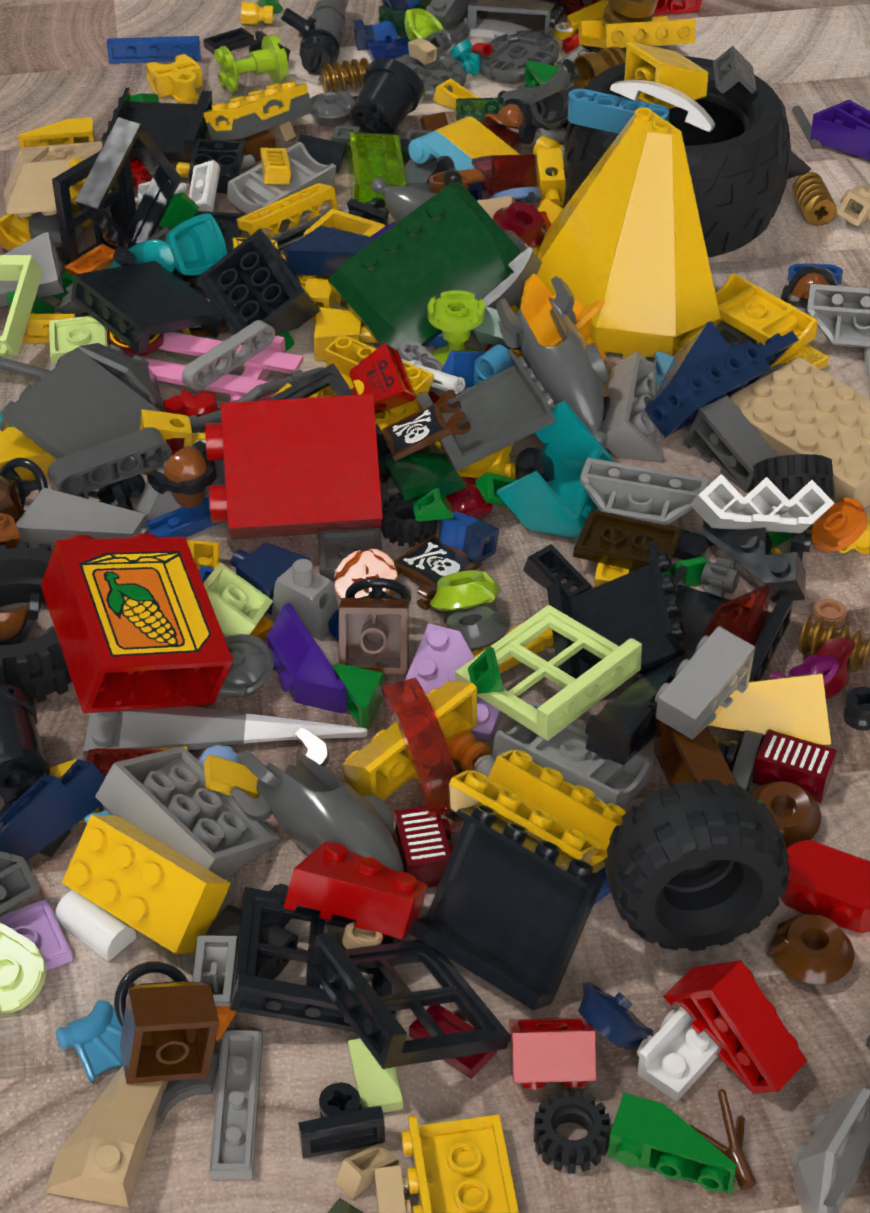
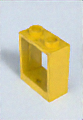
M332 208L307 229L303 237L320 226L371 237L385 228L386 225Z

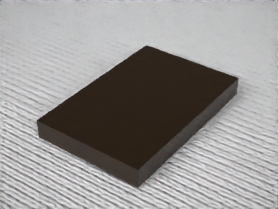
M591 510L575 544L573 557L635 571L651 564L648 543L654 541L661 552L666 551L673 563L682 540L683 529Z

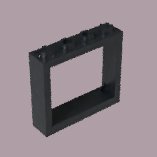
M118 117L75 202L83 210L82 214L92 220L94 228L106 236L105 240L108 243L112 244L116 249L118 247L129 249L154 235L182 178L140 123ZM130 150H132L153 178L124 233L102 205Z

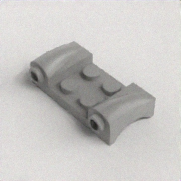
M298 142L286 149L291 168L290 184H264L261 163L228 181L227 199L239 210L249 214L317 183L325 185L334 183L336 165L333 163L330 165L318 163L308 153L304 144Z
M535 701L530 704L535 709L541 706V704ZM575 721L548 741L518 722L508 732L498 730L495 733L492 757L496 760L498 755L511 749L524 751L533 758V762L541 767H549L559 771L567 782L574 786H584L593 791L595 798L606 804H615L623 809L649 783L654 760L637 753L625 765H621L586 750L588 735L585 734L586 727Z

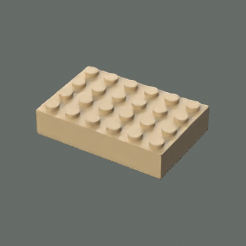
M800 357L729 397L740 408L753 427L757 428L769 446L777 452L778 456L816 454L832 459L835 498L832 501L834 503L841 502L840 498L849 497L857 499L864 508L870 505V398Z

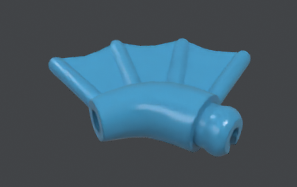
M102 1000L97 1001L89 1015L69 1022L67 1027H59L56 1030V1040H58L59 1048L67 1049L72 1046L73 1049L77 1050L90 1082H93L96 1077L106 1070L123 1066L120 1051L122 1026L117 1019L115 1008L110 1003Z

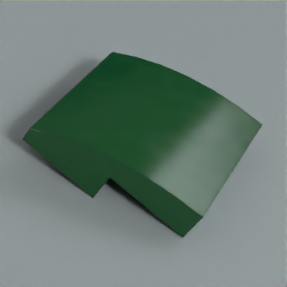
M443 453L409 454L397 461L391 459L384 462L387 473L405 501L438 487L445 496L466 488L464 481Z

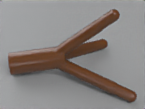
M720 1089L718 1097L729 1147H726L693 1125L690 1126L737 1165L735 1177L741 1190H748L757 1183L743 1152L745 1118L738 1116L736 1128L734 1127L727 1093L724 1089Z

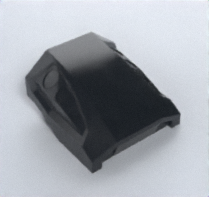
M196 138L188 174L189 184H191L194 166L214 160L220 165L216 193L227 194L228 181L236 178L241 173V166L246 151V140L226 141Z

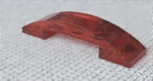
M416 677L383 686L381 690L392 720L398 723L419 779L417 787L429 819L454 812V810L450 809L449 783L451 778L456 776L457 773L438 719L422 686Z

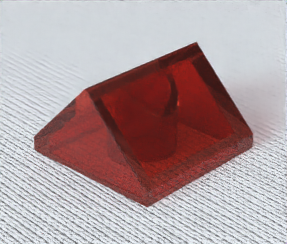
M535 154L490 155L472 159L471 163L474 168L481 171L485 176L486 181L483 183L491 196L514 188L537 187Z
M764 585L717 606L702 638L705 635L710 637L716 628L720 626L754 646L767 620L771 591L768 585Z

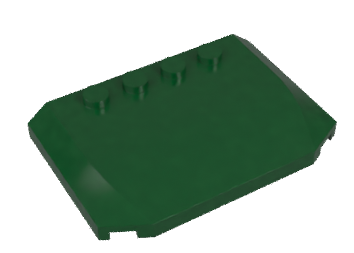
M459 181L447 185L340 265L328 279V282L380 345L386 343L398 351L402 342L415 341L424 347L442 333V330L434 327L428 320L427 305L431 298L435 296V300L441 298L442 292L461 290L475 294V299L480 301V298L483 299L512 274L508 264L519 256L521 251Z

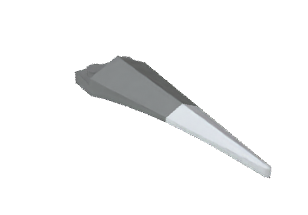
M193 706L90 713L83 760L119 762L152 754V749L187 746V750H195L215 745L227 746L298 740L295 733L300 728L313 733L319 739L363 738L367 736V729Z

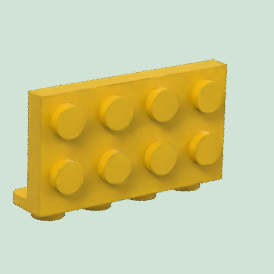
M500 1114L419 1126L416 1115L408 1116V1130L401 1131L404 1157L412 1156L414 1167L407 1168L408 1186L410 1194L418 1193L420 1204L413 1206V1213H519Z

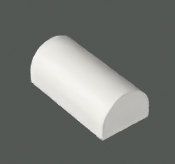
M214 160L196 165L193 168L189 198L199 206L198 211L213 212L220 174V165Z
M74 890L69 891L60 900L56 908L55 915L58 923L108 962L137 939L134 928Z

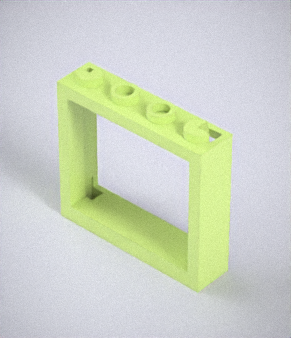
M0 255V281H18L2 336H0V357L3 358L6 356H18L42 277L43 271L32 255Z

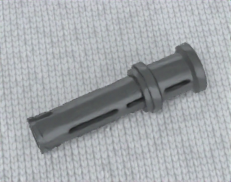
M461 23L449 30L442 29L430 34L425 40L433 44L437 48V54H440L442 51L450 49L453 43L468 37L470 33L467 32H470V29H467L466 23Z

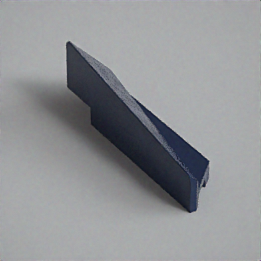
M79 759L60 779L43 774L0 816V851L24 857L25 861L29 860L45 848L44 846L56 840L87 815L103 805L95 796L105 777L93 763Z

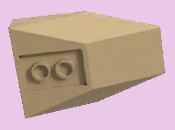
M102 142L20 148L4 189L7 215L16 214L17 217L22 218L31 216L34 212H42V215L45 216L57 214L52 179L70 169L68 164L72 158L87 159L102 150Z

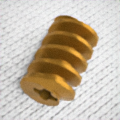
M361 58L359 63L357 59H352L351 64L344 60L342 65L339 62H334L332 67L329 63H325L323 69L321 68V82L324 93H328L329 87H332L333 91L337 93L338 85H341L342 90L346 91L347 84H350L352 90H355L356 83H359L362 89L363 78L369 66L368 60Z
M814 172L800 175L793 184L792 192L805 220L814 226L828 224L835 218L837 207L822 177Z
M809 615L799 638V653L805 655L811 649V655L817 653L823 644L833 638H850L856 642V647L847 661L850 671L856 673L861 667L862 670L865 669L870 660V636L866 641H863L862 630L859 629L851 637L850 626L845 625L839 633L837 632L836 621L833 620L829 627L825 628L824 617L820 616L816 623L813 624L811 623V615Z

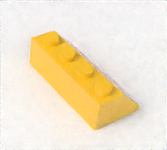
M447 681L439 689H432L421 703L413 709L410 708L404 711L397 722L387 730H380L369 744L360 751L352 752L346 758L345 763L342 764L344 781L361 796L375 795L382 801H385L416 776L430 758L442 755L447 750L451 740L458 733L465 730L471 731L478 726L477 687L470 682Z

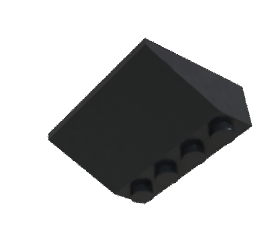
M261 228L196 278L211 303L223 312L222 320L232 335L257 320H262L272 326L275 330V335L299 328L321 311L276 246Z

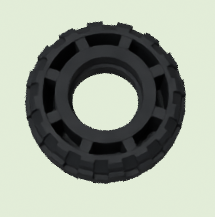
M706 779L701 783L685 781L673 784L674 787L662 792L657 790L646 796L643 803L637 807L635 805L632 806L622 816L623 823L614 828L606 850L609 859L605 862L606 876L613 900L622 920H626L629 928L636 932L639 937L648 943L654 944L658 942L661 948L676 951L679 948H688L689 951L706 950V947L717 944L722 946L733 942L734 938L744 933L749 934L761 925V920L766 916L770 917L780 904L778 897H782L786 892L790 873L787 860L790 857L783 836L771 811L765 803L760 804L755 795L747 792L746 789L736 784L725 786L720 780Z

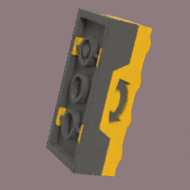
M294 80L282 83L281 85L280 83L267 85L263 91L262 89L248 92L249 96L246 97L241 95L231 98L227 105L226 102L212 105V110L203 114L211 140H236L262 132L314 111L307 84H296Z

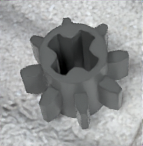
M717 557L716 563L710 561L706 563L701 575V584L707 586L706 593L724 598L725 592L730 594L735 592L740 578V571L733 569L735 562Z

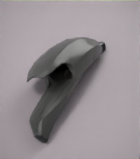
M564 59L558 71L547 82L536 87L501 91L497 96L498 102L504 105L505 101L511 98L526 101L530 105L532 125H534L535 130L538 128L550 130L568 122V94L565 88L570 85L572 80L579 78L580 75L572 61Z

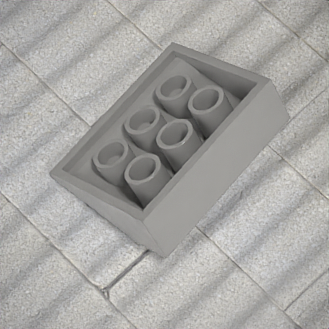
M183 746L113 763L95 796L106 807L109 814L119 816L225 880L273 847L280 839L263 821L257 822L249 819L239 808L232 796L207 789L203 765Z

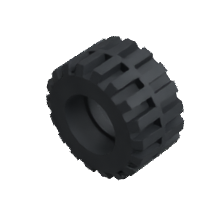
M816 454L785 455L762 460L753 466L754 488L767 477L790 500L806 484L813 480L831 500L835 498L832 459Z

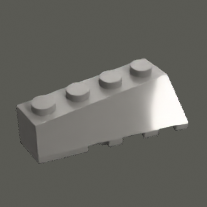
M638 351L611 369L606 396H609L611 400L606 418L602 421L600 431H603L608 438L606 445L603 447L610 450L617 458L660 462L664 460L663 450L658 449V443L662 441V433L644 410L653 401L658 391L657 372Z

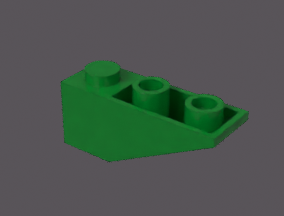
M623 1093L610 1132L609 1158L616 1159L626 1166H639L656 1171L666 1178H680L700 1184L703 1188L710 1191H723L732 1194L737 1168L733 1161L665 1104Z

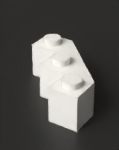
M721 474L690 505L711 528L747 530L766 527L767 531L802 533L826 512L834 502L813 480L788 500L767 477L743 497Z

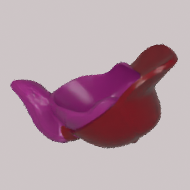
M836 637L827 641L816 654L809 655L804 663L791 668L788 677L822 673L826 700L833 698L849 683L847 661L856 647V642L845 637ZM773 672L769 675L771 679L787 677L779 672Z

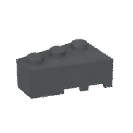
M728 396L699 409L683 443L687 448L695 447L703 453L702 459L707 463L713 461L721 467L720 473L744 492L754 489L753 466L762 460L778 456L777 452L769 446L757 428L753 427L740 408Z

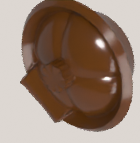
M771 782L758 787L751 793L755 795L761 804L765 803L771 811L783 836L786 848L800 841L811 840L818 832L821 824V811L815 798L804 788L789 782Z
M801 914L777 925L776 933L767 952L768 956L773 957L786 974L796 980L810 984H827L841 979L852 968L855 956L851 941L835 922L820 915L803 916Z

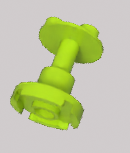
M276 34L264 36L261 50L252 51L249 53L248 58L234 61L230 50L226 46L215 49V59L220 67L218 80L221 87L226 86L230 93H236L239 84L238 75L253 72L254 75L268 73L274 83L286 81L285 76H288L289 73L288 60L285 49L279 48L278 44L282 43L280 38Z
M461 290L442 292L441 298L435 300V296L431 298L427 305L428 320L434 327L442 330L443 339L448 341L447 346L438 348L431 354L444 365L450 351H478L470 346H465V341L470 338L471 330L477 328L484 321V301L481 298L478 301L475 299V294Z

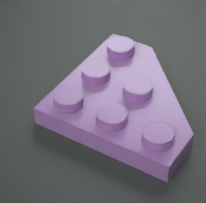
M428 623L394 705L393 711L395 716L400 717L407 709L416 707L432 689H439L447 681H455V671L475 658L460 631ZM477 696L478 726L470 732L476 738L492 742L503 712Z

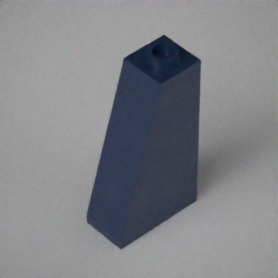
M320 226L284 248L283 251L286 262L295 275L332 276L340 265L377 238Z

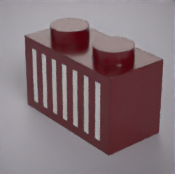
M768 730L756 756L752 783L759 785L771 782L793 783L808 791L815 798L816 802L822 803L834 772L837 750Z
M438 804L395 810V835L405 872L413 875L417 881L427 884L428 887L439 886L455 846H449L448 840H451L448 818L441 817Z

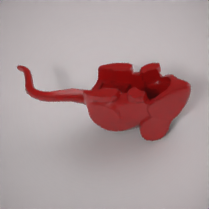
M182 390L181 396L175 395L163 401L166 413L186 416L196 415V417L221 410L217 406L216 395L204 391H199L196 393V396H191L190 392ZM269 397L263 398L260 401L267 400Z

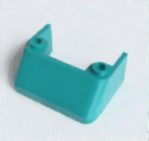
M564 400L556 404V409L551 411L556 422L534 432L544 444L541 452L548 455L553 461L555 480H551L548 485L540 474L535 471L498 489L496 494L515 514L522 526L528 530L578 539L590 511H600L580 482L587 458L609 462L614 461Z

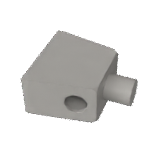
M296 560L293 566L278 577L275 582L272 616L277 618L283 605L290 603L311 636L321 641L339 625V609L334 586L330 579L313 571V564L310 560Z

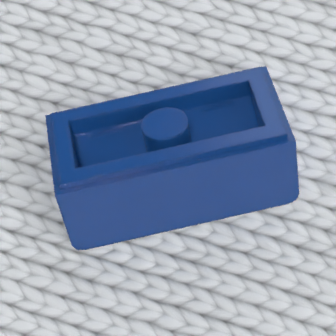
M450 351L441 371L464 378L465 387L474 386L475 360L487 351Z

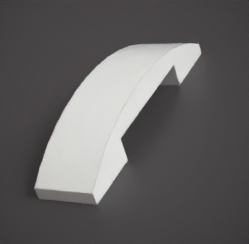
M624 80L615 82L610 87L611 91L632 100L639 98L642 91L688 111L684 122L710 132L715 126L711 116L695 100L665 84L647 80Z

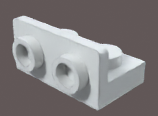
M682 1006L678 1011L671 1010L663 1020L661 1029L653 1037L649 1035L647 1039H644L637 1051V1056L639 1057L637 1075L676 1102L718 1057L717 1053L721 1050L704 1030L698 1035L692 1029L690 1024L694 1019Z

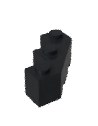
M703 519V536L712 554L716 557L735 562L733 569L739 570L740 576L749 584H753L762 591L763 595L773 603L777 602L781 595L793 598V601L805 600L806 571L798 553L775 554V547L766 527L747 530L711 528Z

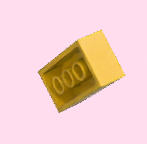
M91 814L61 882L174 954L196 953L198 936H205L217 916L231 884L119 816Z

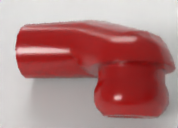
M579 32L563 40L562 49L565 53L569 54L580 46Z
M475 43L472 47V53L489 56L492 53V46L485 43Z

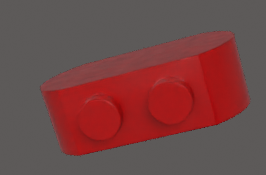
M813 840L800 841L788 847L787 851L790 858L787 861L790 873L786 892L780 897L782 902L801 913L829 918L841 928L857 933L870 932V861Z

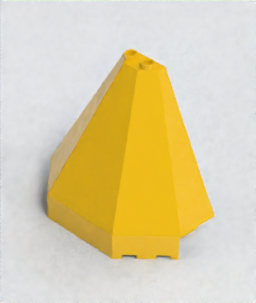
M647 107L638 108L546 231L538 253V258L542 263L536 275L553 295L556 292L551 279L555 276L560 277L568 285L574 299L583 306L602 299L605 303L592 316L593 322L590 328L593 331L589 337L605 356L607 352L623 354L622 359L628 358L636 351L645 359L646 357L655 358V352H663L672 356L674 337H683L686 332L696 328L701 329V326H704L706 323L721 319L682 132L652 112L651 109Z

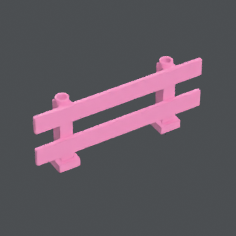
M165 332L164 342L158 349L200 357L223 341L176 332ZM275 336L270 346L241 364L247 366L241 376L227 373L205 387L204 390L230 394L231 400L229 403L236 402L257 385L270 382L265 380L271 370L288 374L298 371L303 362V356L286 353L284 337ZM242 345L239 346V348L237 349L236 354L240 351V349L242 348ZM143 358L149 362L148 367L155 374L158 381L187 386L182 381L185 365ZM277 392L272 393V394H268V395H265V396H262V397L259 398L258 400H261V399L267 398V397L271 398V397H273Z

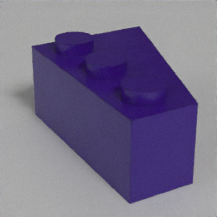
M847 100L814 113L810 140L816 139L822 145L870 160V111L851 100Z

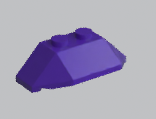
M290 603L283 605L267 635V643L274 657L273 670L278 674L282 690L284 692L289 691L294 701L298 704L337 713L347 712L346 686L338 677L294 611Z

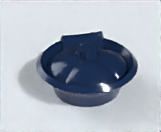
M582 982L583 1000L578 1012L610 1042L619 1048L627 1050L640 1046L642 1041L647 1039L649 1035L653 1037V1030L643 1024L629 1010L632 1002L623 994L618 992L613 997L591 982Z

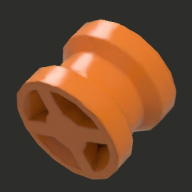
M467 730L458 733L451 740L446 750V756L456 760L461 765L462 771L474 770L476 768L474 765L479 758L491 755L490 747L484 742H477L475 735Z

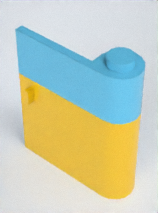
M469 116L412 140L408 147L411 159L418 164L447 155L452 158L455 170L477 169L484 176L519 160L521 156L479 121Z

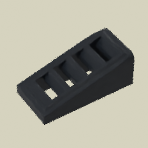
M552 544L527 558L523 571L546 589L547 586L559 582L569 598L593 589V586ZM564 579H566V580L568 581V582H566V583H564V584H562V583L560 582V581H562V580H564ZM572 586H575V587L578 588V589H576V590H574V591H572V592H570V591L568 590V588H570V587H572Z

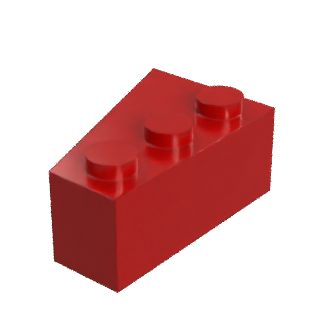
M326 840L294 868L283 908L295 911L296 906L299 905L320 911L319 918L331 921L334 914L356 920V928L403 939L409 933L414 919L419 918L428 885L417 881L409 873L397 872L383 866L375 858L363 857L349 851L341 843Z

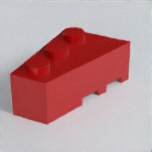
M742 960L692 967L663 995L671 1006L677 1001L694 1019L690 1026L698 1035L704 1030L721 1048L717 1056L752 1093L779 1092L807 1062V1059L799 1049L797 1040L788 1032L778 1017L776 1008L765 997L755 982L753 973L744 965Z

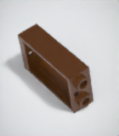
M657 719L654 754L671 788L674 787L673 784L685 781L701 783L705 779L720 780L725 786L729 784L738 785L708 726L692 740Z

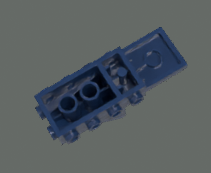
M710 321L676 353L653 401L644 410L666 438L692 424L701 407L725 396L730 397L756 382L799 339L793 331H790L783 336L779 333L775 334L765 342V345L760 342L754 346L751 340H748L741 345L735 342L729 346L712 321Z

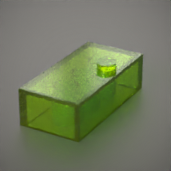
M350 132L347 165L352 199L364 204L367 201L371 202L376 197L384 199L382 193H374L371 188V183L376 178H383L388 187L406 185L399 135Z

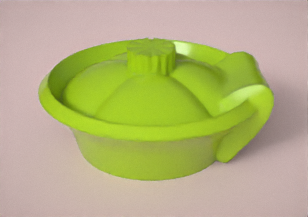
M414 8L405 12L404 24L410 41L418 38L425 40L428 35L444 29L437 18L426 10Z
M469 570L456 572L438 580L437 592L430 601V605L442 611L468 609L486 602L492 603L501 590L499 584L484 571Z

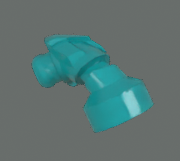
M466 39L455 45L449 53L452 58L462 63L461 66L465 68L466 74L470 73L472 76H475L481 69V58L479 54L472 53L473 46L469 39Z

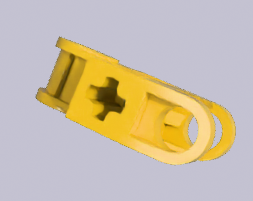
M181 54L175 56V62L171 64H159L157 62L145 64L149 85L160 98L171 95L176 102L182 104H191L199 99L196 88L203 87L201 66L191 57Z

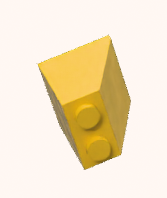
M633 42L626 45L624 80H647L665 84L683 92L693 100L706 97L708 71L676 51ZM642 91L639 98L636 99L662 105L668 109L677 107Z

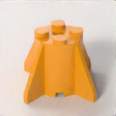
M534 273L525 281L520 310L538 343L541 346L554 347L563 343L550 315L552 306L549 302V297L555 299L556 294L553 295ZM574 299V306L572 308L576 317L574 325L586 345L594 344L604 361L606 359L605 354L589 336L593 331L590 328L593 322L592 316L599 311L605 302L599 299L583 306ZM512 349L517 358L520 356L524 358L522 350Z

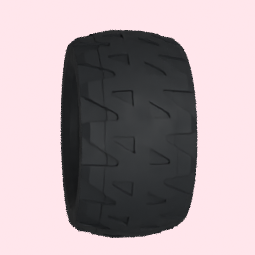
M684 56L708 71L706 97L695 101L711 116L715 126L708 132L684 122L688 111L680 107L669 109V123L682 132L709 258L737 250L754 240L767 229L771 218L774 217L787 185L791 154L790 132L786 108L779 96L765 81L754 75L757 91L753 94L740 81L722 94L715 84L713 61L715 60ZM625 63L603 71L583 89L625 97L610 90L611 85L615 82L624 81ZM568 122L564 146V174L570 199L619 134Z

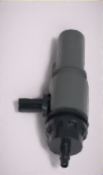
M319 0L315 4L313 13L306 19L289 8L283 12L280 19L298 30V37L302 38L300 58L304 69L309 73L321 75V68L323 69L325 63H329L332 67L333 63L337 61L345 34V12L349 0Z

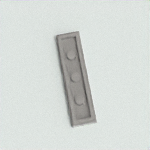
M226 1030L221 1038L209 1170L210 1180H253L263 1044L262 1030Z

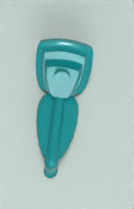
M209 213L192 217L176 225L168 232L167 242L157 239L146 240L127 249L135 255L136 263L138 264L156 261L171 273L176 268L178 273L186 276L201 275L227 255L224 237L215 219ZM113 260L110 267L105 269L120 267V264Z

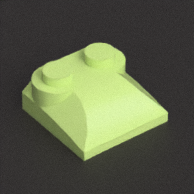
M221 562L203 583L225 637L237 634L249 635L273 602L272 599Z

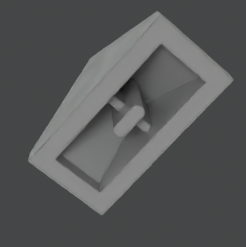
M198 936L192 981L211 985L215 1006H230L237 936Z

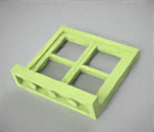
M547 605L491 645L495 650L498 665L512 656L535 670V672L509 691L504 689L502 692L480 693L477 696L548 741L641 670L642 644L630 638L621 646H618L559 610ZM551 628L574 643L547 662L524 648V646ZM583 648L602 659L577 679L557 668ZM482 653L455 671L456 682L471 683L468 667ZM543 677L564 688L537 709L518 698L519 695Z

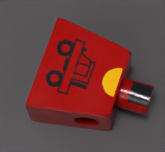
M386 343L373 351L349 372L354 386L351 389L354 395L373 394L375 414L417 399L399 352Z

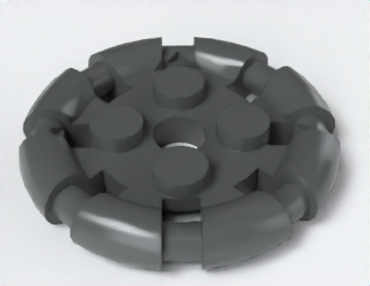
M535 30L516 31L517 34L512 35L504 34L489 42L492 46L491 55H480V72L491 80L497 78L499 82H518L520 78L525 77V61H534L553 66L560 54L558 42L551 35L544 34L545 32L539 34Z
M407 54L394 59L407 65L419 76L425 89L422 101L433 100L436 87L448 79L454 80L461 86H464L467 74L465 68L461 66L458 60L447 55L442 57L436 55V61L426 65ZM450 85V86L447 88V90H449L450 92H453V91H452V87H451V85Z

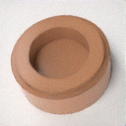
M822 599L815 603L812 619L816 623L819 617L822 616L824 617L825 628H828L833 620L837 622V628H840L845 623L847 610L841 602L835 599Z

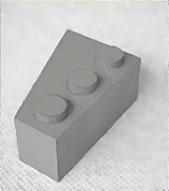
M720 626L716 628L710 637L705 635L698 643L694 656L690 660H683L679 665L673 681L670 684L664 683L655 697V701L658 703L656 718L693 740L716 718L717 714L714 712L720 705L727 708L732 703L733 699L729 696L735 690L743 693L748 688L755 646Z

